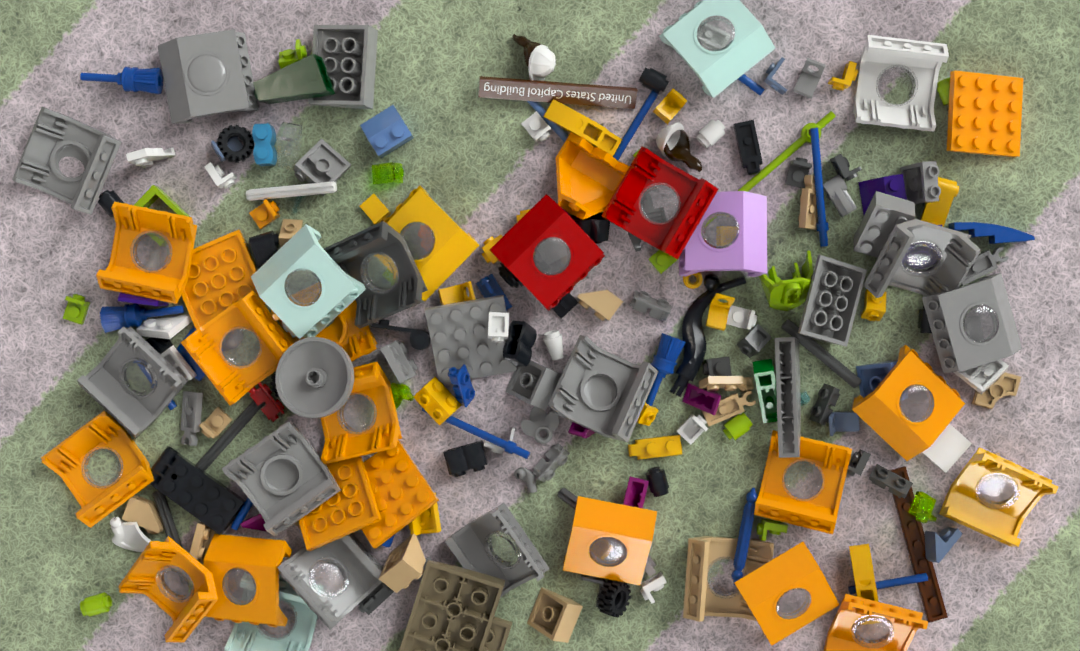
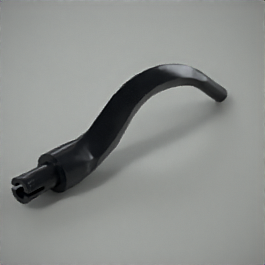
M744 276L721 283L717 290H707L689 307L682 323L683 341L686 342L684 345V357L676 371L678 377L669 392L674 394L678 386H680L676 396L681 397L689 380L693 382L703 363L707 344L702 328V317L705 309L716 293L720 294L725 290L746 284Z

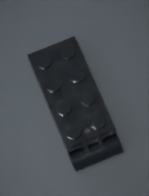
M170 446L166 447L151 468L154 481L150 484L219 535L226 531L245 503L244 499L211 475L202 471Z

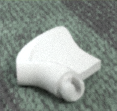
M113 517L110 520L111 529L114 533L112 542L115 545L131 551L143 552L151 541L140 530L137 522H123L119 517Z

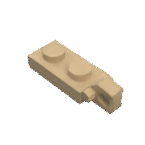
M708 376L699 381V389L707 388V391H717L719 388H725V391H734L739 388L742 392L754 389L753 377Z

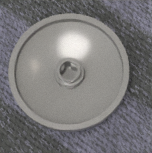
M321 337L304 338L292 344L279 360L275 376L276 389L283 404L293 413L306 418L326 417L338 411L348 400L354 385V368L349 355L339 344Z

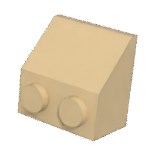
M415 534L409 536L389 553L378 578L396 593L402 588L406 589L414 579H419L424 573L423 567L426 559Z
M542 587L527 624L553 641L568 643L583 606L570 598Z

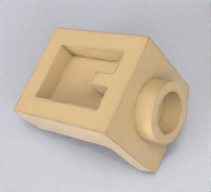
M217 407L199 426L202 428L201 432L206 437L214 439L225 430L233 419L220 407Z

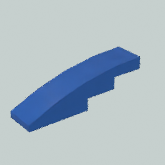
M954 222L948 224L949 229L955 231L968 230L969 235H972L970 238L988 236L989 244L1035 240L1033 235L996 224L978 222Z

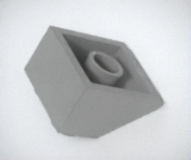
M530 360L527 367L516 366L517 371L513 373L505 392L530 405L546 410L562 374Z

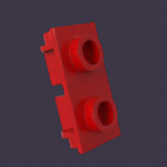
M259 382L258 389L254 386L248 391L250 393L249 396L257 406L263 402L266 404L260 410L268 420L271 419L274 422L279 418L278 413L284 414V406L278 399L274 400L270 395L272 391L266 384L262 385Z

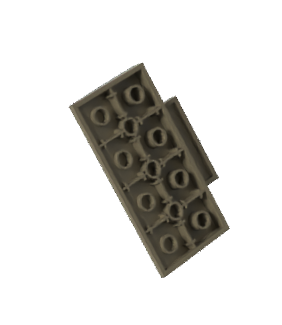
M428 560L399 651H503L512 622L495 617L494 615L505 580L469 569Z

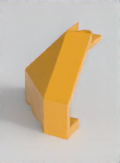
M570 133L555 158L558 205L582 220L604 211L630 166L619 162L608 152L594 147L583 137Z

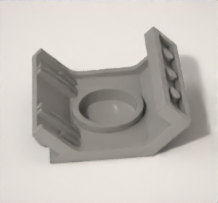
M235 29L178 37L158 45L172 124H188L192 122V118L233 111L254 112L259 110L257 98L254 95V81L245 33L235 32Z
M41 107L12 180L46 192L70 203L72 209L92 215L121 141L60 112ZM64 157H74L82 162L84 172L78 177L69 178L60 171L59 162Z
M580 335L548 406L553 409V413L604 437L628 443L659 371L648 362H642L641 365L611 354L599 348L588 337Z
M289 421L281 425L269 436H265L259 443L248 448L242 455L231 460L222 468L224 474L240 486L260 512L265 521L263 525L266 531L275 537L341 491L329 468L322 462L319 455L297 426Z

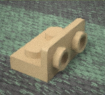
M203 522L197 523L189 554L197 561L204 562L214 534L218 533Z

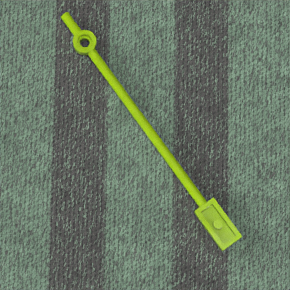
M830 111L816 124H806L801 129V137L738 191L749 192L802 145L811 143L810 128H818L820 139L821 129L836 117L835 114ZM723 213L710 216L704 222L702 231ZM658 250L648 260L662 274L678 259Z

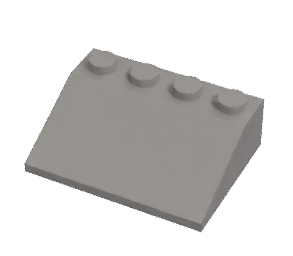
M314 25L312 54L323 58L335 94L310 98V105L373 109L378 30L369 25Z
M818 255L798 333L817 340L847 347L867 270Z

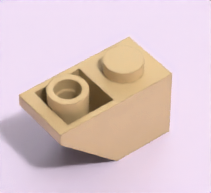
M608 290L582 293L577 296L580 299L578 303L585 309L591 307L596 311L594 315L602 321L605 319L609 321L623 303L621 299Z
M134 495L129 499L122 520L137 522L138 526L146 528L145 531L151 534L164 531L158 510L153 501L138 495Z

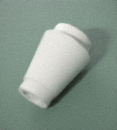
M559 330L544 333L545 338L543 340L552 360L563 358L562 334L559 333Z

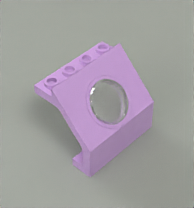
M746 191L717 192L679 256V276L686 277L703 271L748 272L750 277L767 274V196Z

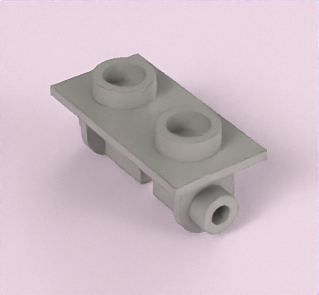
M635 291L634 298H632L630 306L633 307L632 309L644 314L650 308L649 316L660 321L662 319L666 321L672 307L666 300L652 298L645 291Z
M559 443L556 446L553 445L545 454L550 460L547 462L542 458L533 468L534 471L532 473L542 482L549 481L555 475L554 471L558 466H562L567 462V456L570 453L563 449Z

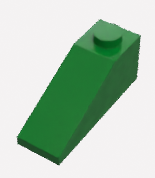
M772 359L752 362L763 424L776 422L777 392Z

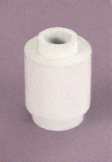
M712 119L698 132L699 135L696 136V139L704 148L712 147L725 135V126L721 121Z

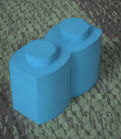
M269 123L254 124L252 130V137L255 142L253 150L254 160L260 166H275L277 162V151L274 147L276 143L275 129Z

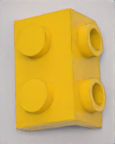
M436 376L414 395V399L438 425H441L462 406Z
M437 503L408 524L411 535L415 534L417 536L441 532Z

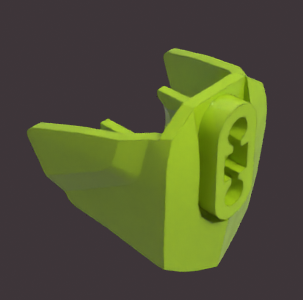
M810 250L806 253V261L802 266L801 274L798 264L794 263L795 272L792 273L793 279L781 280L777 277L775 266L770 268L768 276L766 274L759 276L769 307L781 311H790L806 301L813 276Z

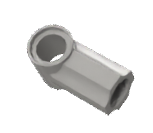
M840 175L823 183V190L827 193L826 197L832 201L841 217L857 209L847 192V185Z

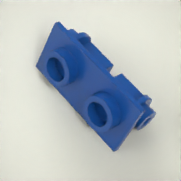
M493 274L475 283L484 298L504 295L506 311L512 307Z
M463 364L460 369H456V367L450 368L448 377L451 384L454 385L455 398L460 403H464V406L467 408L474 399L475 390L473 389L466 365Z

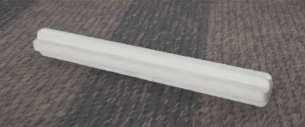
M332 181L249 189L246 191V198L249 201L328 194L336 192L337 185L336 182Z

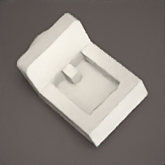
M691 414L676 431L691 445L704 431L708 430L705 426L707 421L699 414L697 417Z

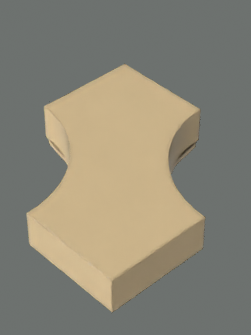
M1004 372L982 395L975 390L972 404L993 409L995 403L1000 398L1008 395L1016 396L1021 377Z

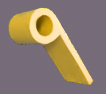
M938 177V186L941 189L939 201L926 203L920 220L944 227L953 198L958 195L959 186H957L956 181Z

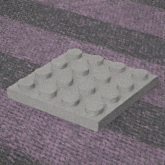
M504 295L425 308L438 379L442 384L451 382L448 377L450 368L456 367V369H460L463 364L466 365L470 379L517 371L515 365L503 358V348L508 339H504V342H492V339H488L489 312L507 313Z

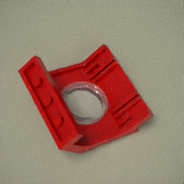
M641 146L601 216L658 250L678 259L716 195L718 188L707 180L695 178Z
M547 194L490 249L491 253L548 311L557 306L559 301L566 294L570 293L574 286L580 280H583L594 266L600 264L605 256L597 244Z

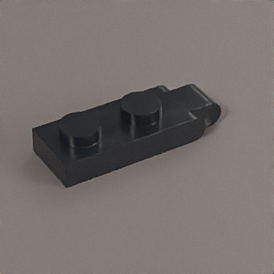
M754 120L733 124L742 168L747 169L748 175L760 173L759 165H762L763 162Z

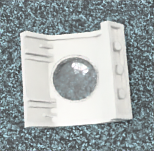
M867 35L859 61L853 106L855 122L934 132L936 128L934 102L942 62L947 63L949 58L947 44ZM888 81H900L908 87L909 96L902 102L889 101L883 95L881 86Z

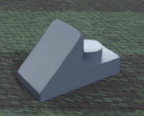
M952 527L944 528L939 535L935 532L925 531L926 559L930 562L940 563L963 533L958 528Z

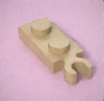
M805 175V188H802L800 196L798 228L816 230L817 203L815 180L813 175Z
M745 391L740 398L737 393L720 399L716 415L701 410L704 419L707 421V426H712L745 412L744 405L753 406L756 404L755 400L751 402L746 400V397L752 394V391Z

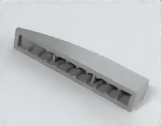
M796 337L775 338L779 458L800 457L801 393L799 339Z

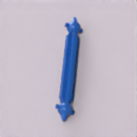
M752 488L746 495L748 502L743 510L733 563L735 570L731 574L733 582L743 578L741 571L746 564L755 516L754 503L758 497L755 488Z

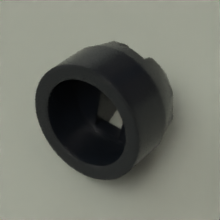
M712 273L705 276L704 286L707 290L714 291L719 288L720 281L717 275Z

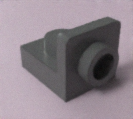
M842 154L830 159L837 175H840L843 179L846 178L847 181L857 177V172L862 170L859 166L850 171L848 168L850 167L849 162Z
M796 158V160L790 161L785 185L805 188L804 177L809 174L812 164L807 163L808 160L804 158Z
M757 324L737 343V346L743 354L751 358L759 353L772 337Z
M729 356L705 359L706 363L703 364V374L707 375V377L732 376Z
M861 449L859 452H855L851 459L853 465L852 467L848 465L847 474L854 476L856 473L861 476L871 454Z

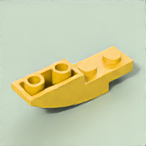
M554 99L543 116L569 133L583 137L594 147L608 152L611 156L615 154L622 141L620 137L608 131L607 128Z
M869 544L849 546L857 597L879 602ZM880 617L861 619V625L881 622Z

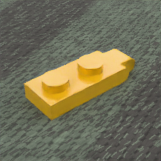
M680 434L637 439L635 444H628L629 457L637 456L639 460L682 455Z

